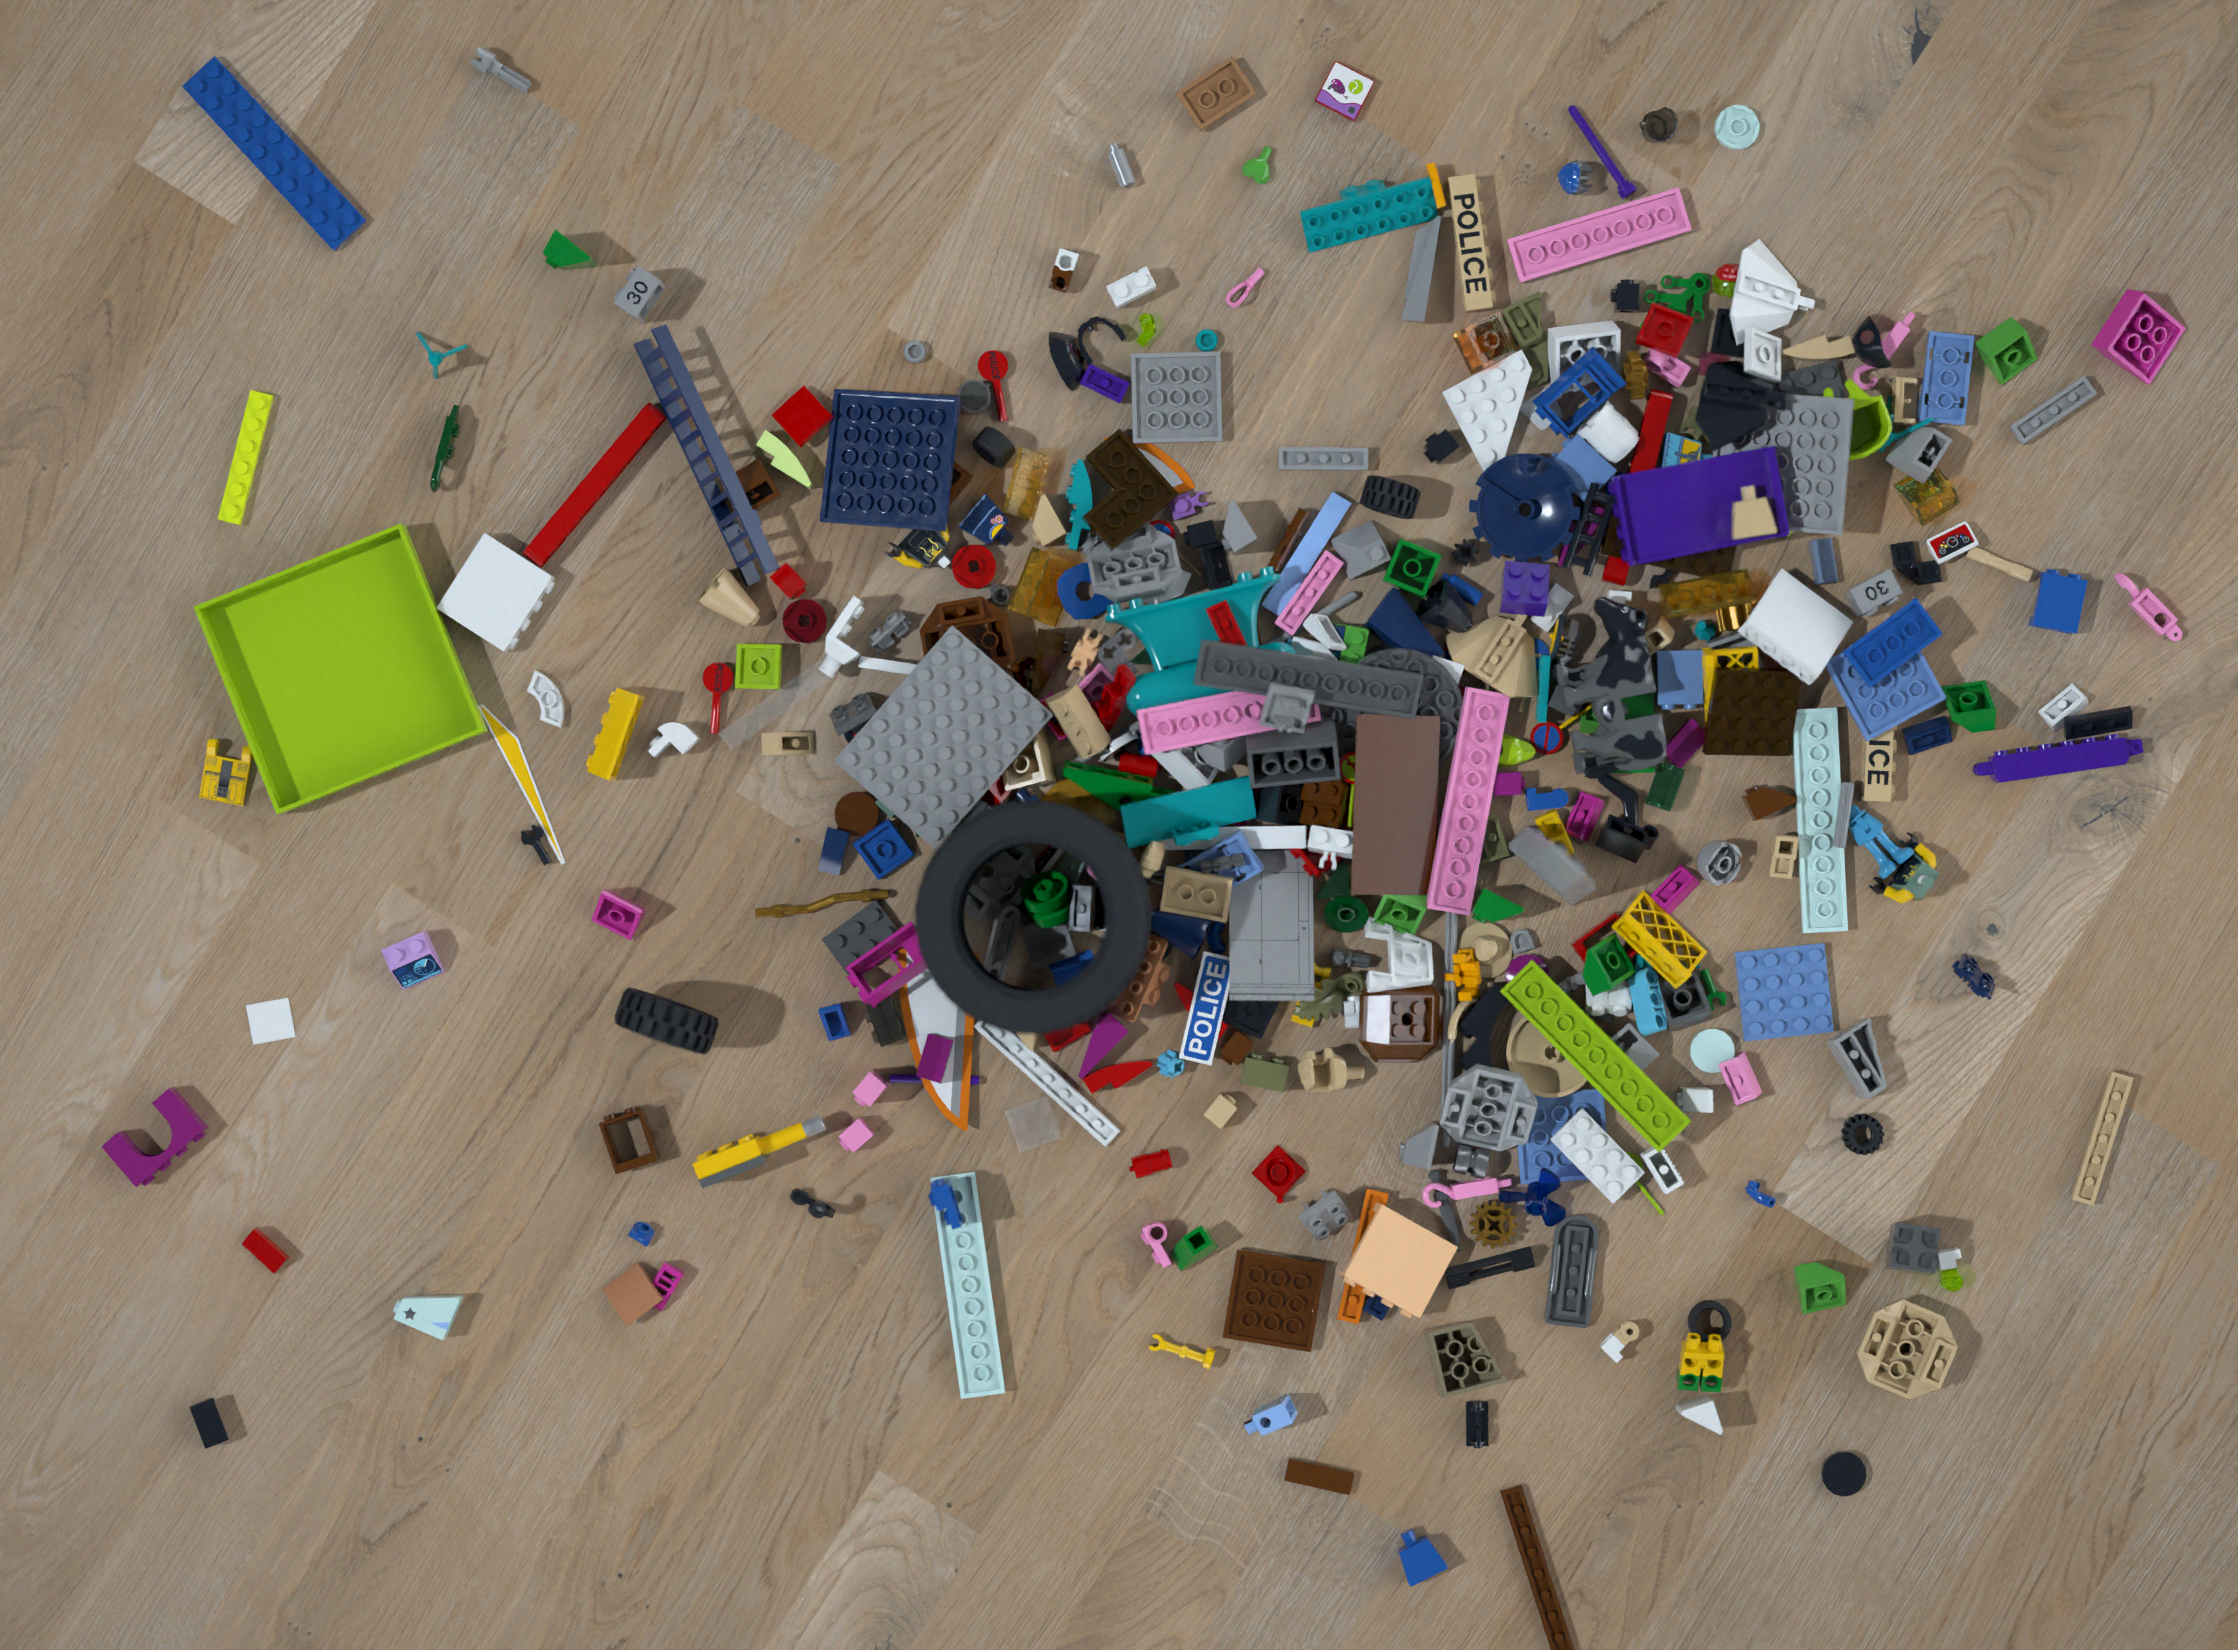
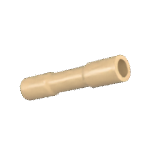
M1973 547L1965 553L1966 558L1994 567L2025 582L2030 580L2033 572L2029 568L2001 559L1978 547Z

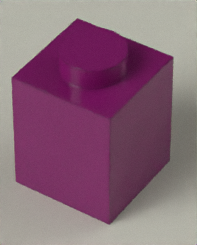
M1521 772L1496 773L1493 796L1521 795V790H1525V777H1521Z

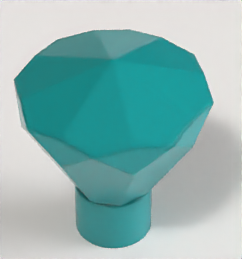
M1701 620L1696 624L1695 635L1699 640L1708 641L1715 636L1716 626L1712 621Z

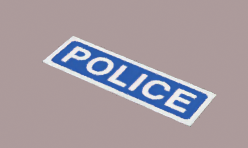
M1203 952L1179 1054L1181 1059L1212 1065L1230 988V958L1227 956Z

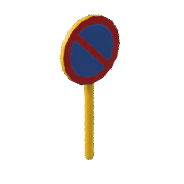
M1592 704L1587 705L1577 715L1575 714L1560 726L1550 721L1537 724L1532 729L1530 735V742L1535 750L1544 755L1557 752L1563 743L1562 729L1591 709Z

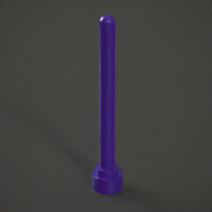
M1574 105L1569 106L1568 112L1617 183V189L1619 190L1617 193L1623 200L1637 190L1633 182L1630 183L1629 180L1624 179L1577 107Z

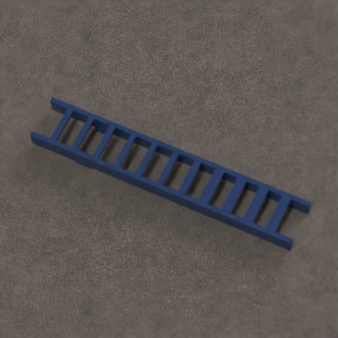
M667 325L653 328L651 332L658 345L655 350L649 339L633 345L746 587L762 581L753 563L754 559H758L764 574L776 571L780 567L760 525H762L759 515L756 509H752ZM661 357L664 358L668 366L665 370H663L659 362ZM671 377H673L677 385L675 390L672 389L668 381ZM681 397L687 407L683 411L678 402V399ZM690 418H692L697 428L694 432H692L687 422ZM699 437H701L706 451L703 453L696 441ZM709 456L716 469L713 473H711L705 460ZM718 477L725 488L722 494L715 482V479ZM728 497L735 510L731 514L724 501ZM736 518H739V521L744 529V532L742 531V529H740L738 522L734 523V520ZM746 538H748L754 551L750 555L743 542Z

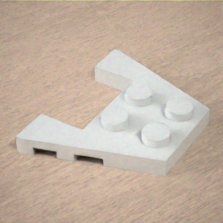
M1369 916L1364 926L1365 937L1387 941L1389 973L1369 971L1366 975L1367 992L1431 985L1434 980L1432 943L1407 932L1404 934L1397 932L1389 924L1380 925L1374 922L1375 919Z

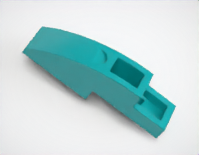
M1077 459V464L1072 463L1070 476L1074 477L1072 486H1067L1065 498L1069 499L1068 503L1070 505L1077 506L1076 509L1071 511L1069 522L1073 523L1072 531H1067L1065 544L1069 545L1068 550L1072 551L1078 550L1081 531H1091V528L1082 519L1093 508V499L1088 473L1081 459Z

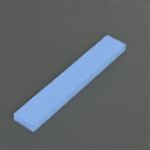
M1332 491L1280 574L1281 579L1279 583L1272 587L1261 606L1277 616L1281 614L1351 505L1349 501Z

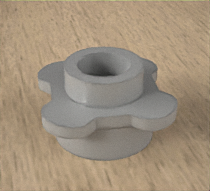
M1089 532L1086 533L1078 544L1081 552L1088 555L1098 543L1099 537Z

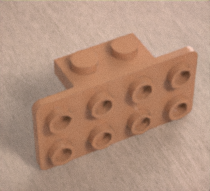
M1150 933L1144 959L1134 979L1120 997L1108 1006L1105 1011L1129 1022H1135L1143 1003L1155 1006L1161 996V990L1169 977V971L1172 967L1161 962L1168 947L1167 940Z

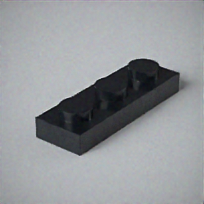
M2130 706L2064 717V737L2066 740L2132 729L2133 711Z

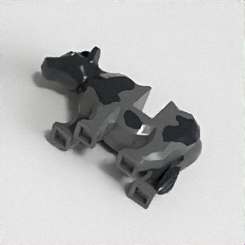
M1604 596L1595 600L1593 608L1594 612L1602 619L1609 640L1601 647L1595 659L1589 664L1575 669L1567 668L1562 664L1555 665L1558 685L1564 686L1561 687L1565 708L1591 702L1592 712L1599 724L1597 731L1589 735H1585L1577 730L1570 731L1574 752L1584 750L1591 753L1578 752L1572 754L1575 773H1584L1585 777L1591 779L1601 778L1616 770L1633 771L1654 767L1663 762L1666 758L1667 750L1661 713L1625 720L1624 716L1628 715L1625 702H1621V698L1656 691L1652 675V662L1645 639L1648 614L1644 609L1617 603Z

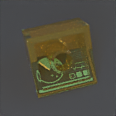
M1935 467L1924 484L1909 475L1893 484L1908 511L1921 526L1926 525L1960 504L1954 485L1937 467Z

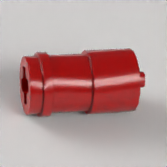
M1121 752L1118 771L1155 779L1156 772L1162 769V766L1158 765V761L1153 756Z
M1168 1148L1131 1157L1133 1166H1130L1129 1170L1130 1172L1134 1171L1136 1178L1139 1179L1173 1168Z

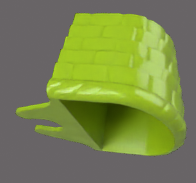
M1847 380L1845 387L1849 392L1848 399H1854L1849 461L1864 458L1880 449L1890 436L1892 422L1882 395L1871 397L1852 380ZM1826 388L1823 397H1834L1833 390Z

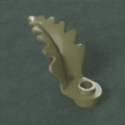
M1358 972L1338 975L1334 980L1324 979L1321 983L1322 989L1314 988V1001H1299V1005H1295L1292 1013L1295 1016H1299L1300 1019H1303L1305 1016L1307 1021H1311L1312 1016H1314L1315 1021H1319L1321 1013L1325 1019H1329L1331 1010L1335 1014L1341 1012L1343 1000L1347 995L1356 994L1363 990L1365 985L1364 977Z

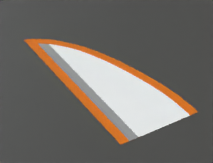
M905 949L898 950V961L903 968L914 962ZM926 969L899 988L902 1014L911 1052L918 1070L928 1034L954 1040L942 1083L921 1078L941 1113L958 1128L967 1131L974 1018L961 1011L960 1008L955 1006L945 996Z

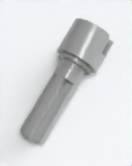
M480 46L476 50V55L482 58V60L479 58L471 59L470 66L484 74L491 72L524 93L529 90L531 86L530 80L498 62L496 55L484 47Z

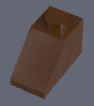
M1758 785L1745 790L1746 795L1742 796L1753 821H1757L1797 801L1793 796L1767 787L1759 788Z

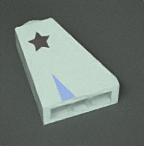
M406 1296L402 1300L397 1301L393 1312L396 1313L394 1320L444 1340L447 1338L464 1296Z

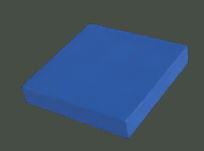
M889 818L852 843L878 880L915 855Z

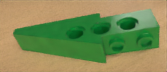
M1065 760L1063 776L1120 813V806L1178 792L1154 787L1152 777ZM1127 796L1131 798V801L1124 803L1120 799Z

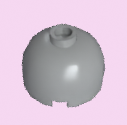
M1711 841L1700 850L1697 857V869L1702 878L1716 886H1720L1719 884L1723 883L1728 884L1737 876L1741 864L1738 861L1739 856L1742 857L1741 852L1737 846L1727 841Z

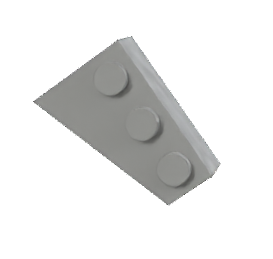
M1871 1018L1860 1019L1826 1041V1044L1860 1099H1869L1887 1087L1881 1060L1876 1049V1039H1874L1871 1029Z

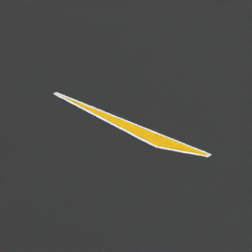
M483 704L479 705L478 707L555 854L561 865L564 864L565 860L519 739Z

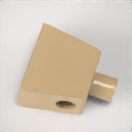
M1754 486L1741 487L1742 501L1732 502L1731 539L1777 533L1767 498L1756 499Z

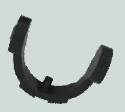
M1098 316L1090 318L1079 327L1078 343L1080 349L1078 351L1081 358L1088 365L1093 363L1083 345L1082 339L1085 330L1089 328L1092 332L1094 330L1093 324H1105L1123 342L1127 338L1117 324L1113 325L1108 320Z
M796 1188L790 1194V1199L793 1203L801 1206L809 1204L808 1212L813 1217L823 1218L827 1216L833 1218L836 1211L834 1208L824 1202L810 1198L804 1190Z

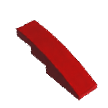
M1126 664L1118 665L1114 681L1105 684L1100 701L1092 702L1091 705L1107 733L1111 731L1126 705L1127 695L1136 680V677Z

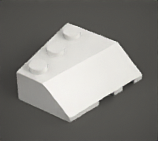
M1613 320L1548 328V374L1551 384L1592 347L1597 350L1617 373L1620 372L1621 330ZM1587 372L1577 379L1582 386L1594 381ZM1573 383L1555 401L1562 398V395L1571 391L1576 392L1580 388Z

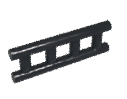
M1592 482L1581 510L1580 520L1577 521L1573 533L1574 536L1570 541L1562 564V568L1570 570L1572 564L1584 567L1583 575L1589 577L1592 575L1613 513L1612 505L1616 504L1614 495L1597 492L1599 485ZM1594 500L1607 504L1603 517L1590 513ZM1587 521L1599 525L1595 538L1583 534ZM1579 543L1592 546L1588 559L1575 555Z

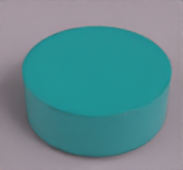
M1210 329L1201 330L1196 336V346L1202 352H1211L1218 344L1216 333Z

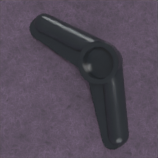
M1609 774L1598 778V782L1621 800L1625 821L1638 826V793Z

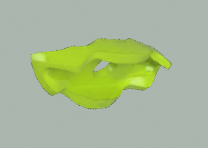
M1503 734L1501 744L1503 753L1499 756L1497 767H1511L1525 763L1534 757L1536 753L1535 748L1522 739Z

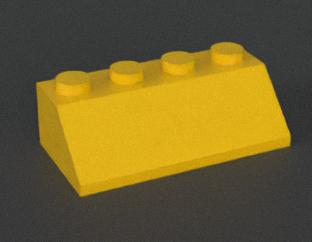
M618 687L616 691L612 690L608 703L611 704L609 711H605L601 719L602 731L596 734L593 742L596 748L593 754H589L586 762L587 772L610 781L616 780L641 710L644 696Z

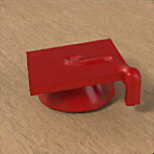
M1277 1145L1251 1174L1277 1197V1203L1282 1204L1284 1202L1283 1196L1301 1178L1306 1170Z

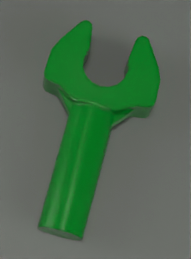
M1708 968L1701 970L1700 973L1708 992L1706 997L1711 1010L1714 1011L1712 1004L1714 997H1718L1721 1006L1724 1007L1726 1004L1725 993L1716 990Z

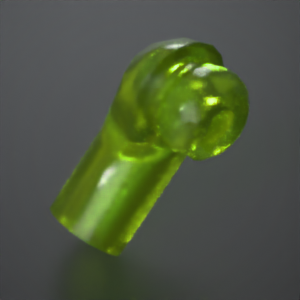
M1143 313L1139 317L1142 333L1135 340L1143 348L1156 333L1155 320L1148 313Z

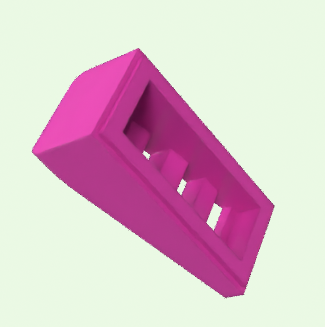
M666 1261L652 1282L654 1287L658 1286L667 1292L666 1295L660 1293L664 1299L661 1303L654 1306L660 1311L663 1310L685 1273ZM666 1271L667 1273L676 1277L675 1280L673 1281L672 1279L663 1275L664 1272ZM662 1279L666 1281L667 1283L671 1284V1287L668 1288L667 1286L660 1283L659 1280Z

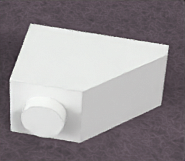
M1680 1087V1093L1676 1094L1677 1106H1680L1682 1111L1713 1113V1090L1708 1087Z

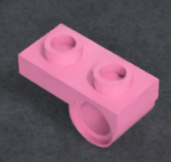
M1650 349L1644 358L1648 370L1678 388L1691 369L1690 366L1677 358Z
M1154 1221L1142 1226L1143 1233L1140 1235L1146 1246L1149 1244L1152 1246L1154 1252L1151 1254L1156 1264H1162L1163 1268L1172 1264L1161 1243L1167 1237L1165 1224L1160 1221ZM1153 1227H1161L1164 1231L1163 1235L1159 1238L1153 1237L1151 1235Z

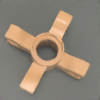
M1088 628L1083 635V640H1078L1071 654L1073 658L1067 667L1071 671L1075 666L1079 667V675L1084 676L1088 666L1091 667L1098 654V646L1103 638L1100 634H1098L1096 639L1091 638L1090 634L1092 631Z

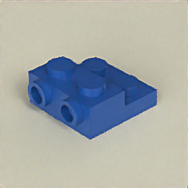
M944 1178L932 1181L930 1184L931 1191L928 1194L931 1206H936L937 1211L946 1208L943 1214L947 1226L951 1225L952 1230L960 1228L963 1220L951 1181H945Z

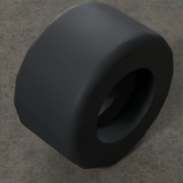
M990 426L984 427L972 442L975 451L985 461L998 468L1004 467L1016 453L1013 443L1003 433Z

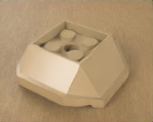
M1901 1298L1873 1311L1856 1354L1867 1382L1907 1399H1912L1941 1389L1958 1346L1944 1316ZM1903 1343H1909V1351L1901 1354L1900 1346Z

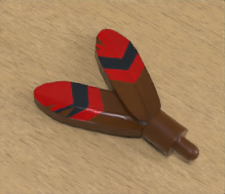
M1029 656L1020 659L1015 664L1009 663L1006 666L1007 671L1013 673L1015 681L1024 689L1027 686V679L1023 671L1028 669L1033 663V657Z

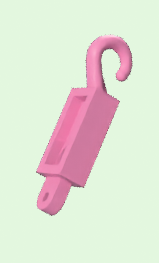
M1911 311L1902 322L1898 321L1893 325L1881 342L1884 354L1888 360L1911 330L1908 328V325L1915 317V314ZM1866 364L1859 366L1853 373V382L1862 390L1873 388L1877 383V378L1874 377L1870 383L1865 384L1860 381V374L1876 367Z
M2122 573L2115 574L2114 579L2122 588H2126L2132 596V599L2127 604L2157 635L2165 634L2171 641H2179L2183 634L2175 624L2178 619L2148 588H2142L2139 591L2127 576ZM2158 613H2162L2166 617V621L2161 626L2154 621Z
M1486 1177L1484 1179L1449 1184V1187L1432 1182L1424 1187L1422 1199L1427 1206L1437 1208L1442 1205L1441 1201L1433 1202L1429 1199V1192L1433 1189L1445 1193L1451 1199L1459 1200L1498 1193V1188L1511 1186L1512 1181L1511 1178L1497 1180L1495 1177Z

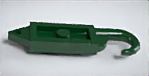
M458 405L453 406L450 415L447 416L430 480L432 492L438 491L441 482V472L445 464H448V460H452L454 455V438H458L461 430V425H458L459 421L457 420L460 407Z

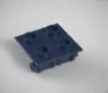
M1963 953L1960 962L1957 960L1951 966L1954 969L1953 972L1960 979L1963 978V982L1969 979L1970 982L1967 986H1972L1970 989L1978 997H1987L1991 1000L1995 988L1994 979L1987 972H1982L1973 957H1968Z

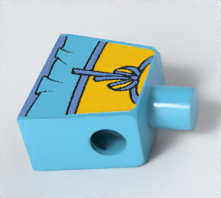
M1666 433L1664 435L1660 468L1711 458L1713 455L1701 453L1702 443Z

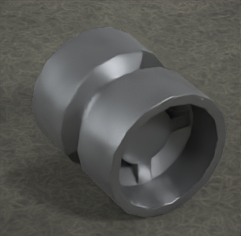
M1459 1144L1454 1158L1453 1172L1463 1175L1469 1172L1472 1177L1484 1179L1490 1151L1482 1149L1472 1151L1471 1147Z

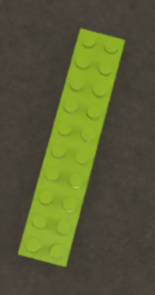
M1533 959L1500 990L1658 1152L1691 1122L1684 1112Z

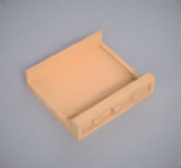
M1376 1203L1372 1210L1376 1213L1344 1272L1340 1271L1338 1274L1344 1277L1343 1282L1352 1287H1355L1356 1284L1363 1287L1362 1292L1372 1298L1375 1295L1381 1297V1303L1390 1308H1393L1394 1305L1401 1308L1399 1313L1410 1319L1413 1316L1420 1318L1458 1247L1388 1207Z

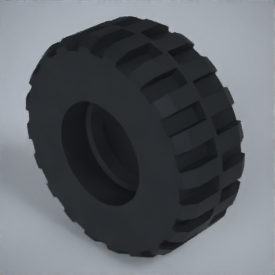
M630 987L623 992L614 1017L615 1024L656 1041L703 1055L710 1051L719 1026L718 1018L713 1015Z

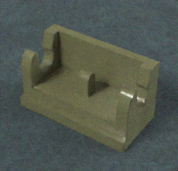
M1694 406L1687 412L1688 416L1680 427L1681 432L1685 430V427L1688 428L1689 426L1690 429H1694L1688 438L1697 441L1703 434L1695 421L1697 406Z

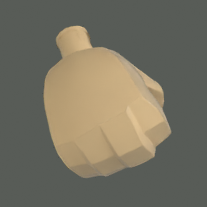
M1112 829L1126 844L1125 833H1119L1117 830ZM1151 841L1150 844L1129 848L1139 863L1144 877L1150 878L1160 869L1165 854L1164 842Z
M1324 1047L1321 1055H1315V1051L1305 1052L1302 1054L1298 1064L1301 1083L1308 1093L1341 1090L1345 1087L1347 1080H1363L1365 1074L1362 1065L1346 1066L1344 1058L1336 1055L1331 1047Z

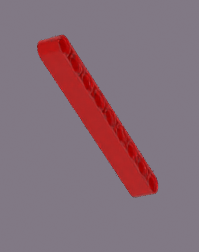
M1650 389L1638 434L1640 439L1635 446L1629 473L1655 469L1673 393ZM1607 556L1602 581L1624 586L1630 566H1627L1626 562H1623L1622 559Z
M647 403L523 551V555L537 567L542 568L661 427L667 416L652 403Z

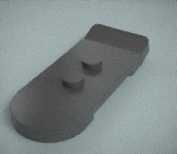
M1574 1214L1566 1216L1557 1224L1554 1231L1544 1314L1545 1323L1579 1328H1587L1589 1326L1599 1232L1593 1221L1583 1215Z

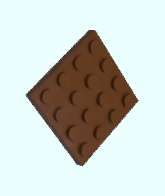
M1237 1249L1223 1338L1311 1352L1325 1263Z

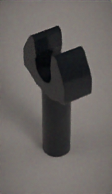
M1666 569L1662 575H1653L1650 579L1649 589H1652L1657 582H1662L1663 589L1660 590L1658 595L1661 596L1668 593L1672 589L1670 579L1676 571Z
M532 825L535 837L530 839L526 831H521V840L524 845L529 844L534 847L545 866L552 861L541 843V837L544 835V832L538 826Z

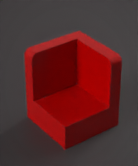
M1002 774L980 798L982 801L990 804L989 806L1002 803L1011 792L1005 790Z

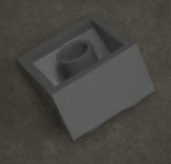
M1693 971L1689 979L1676 989L1667 980L1659 982L1667 1018V1033L1710 1020L1712 1010L1696 971Z

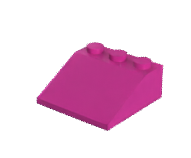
M2127 289L2091 346L2116 365L2150 385L2186 328L2145 293Z

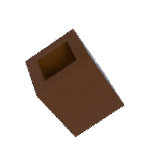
M1236 1029L1220 1049V1052L1223 1054L1221 1058L1229 1065H1232V1063L1238 1065L1254 1046V1043Z

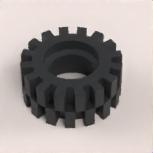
M1856 1114L1854 1117H1849L1847 1122H1844V1128L1841 1129L1843 1134L1841 1138L1844 1141V1145L1850 1151L1861 1155L1872 1154L1880 1148V1144H1883V1127L1872 1116ZM1860 1126H1867L1871 1131V1137L1865 1143L1857 1142L1854 1137L1855 1130Z

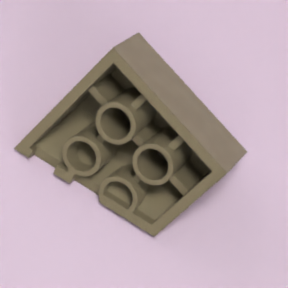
M1471 1321L1444 1324L1423 1330L1438 1395L1447 1398L1508 1382Z

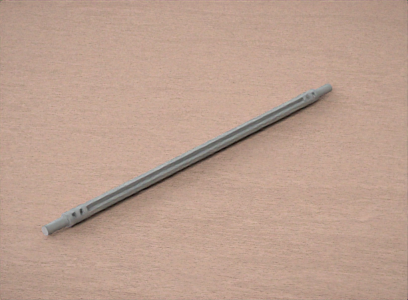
M1446 912L1444 974L1454 972L1453 964L1455 963H1453L1452 954L1457 953L1458 914ZM1445 979L1441 1112L1449 1082L1454 1080L1455 1040L1450 1042L1447 1036L1449 1021L1456 1009L1455 981H1445ZM1442 1128V1147H1451V1136L1446 1129Z

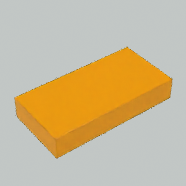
M1433 162L1427 164L1425 169L1427 177L1431 179L1438 211L1445 208L1446 202L1436 163Z

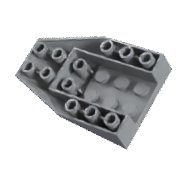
M1522 827L1509 841L1507 848L1565 902L1572 906L1596 889L1593 884L1595 881L1583 871L1585 866L1576 858L1570 859L1566 856L1568 851L1560 843L1555 842L1553 844L1536 827Z

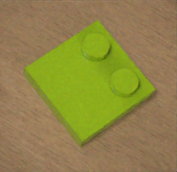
M737 644L735 688L780 690L782 645Z

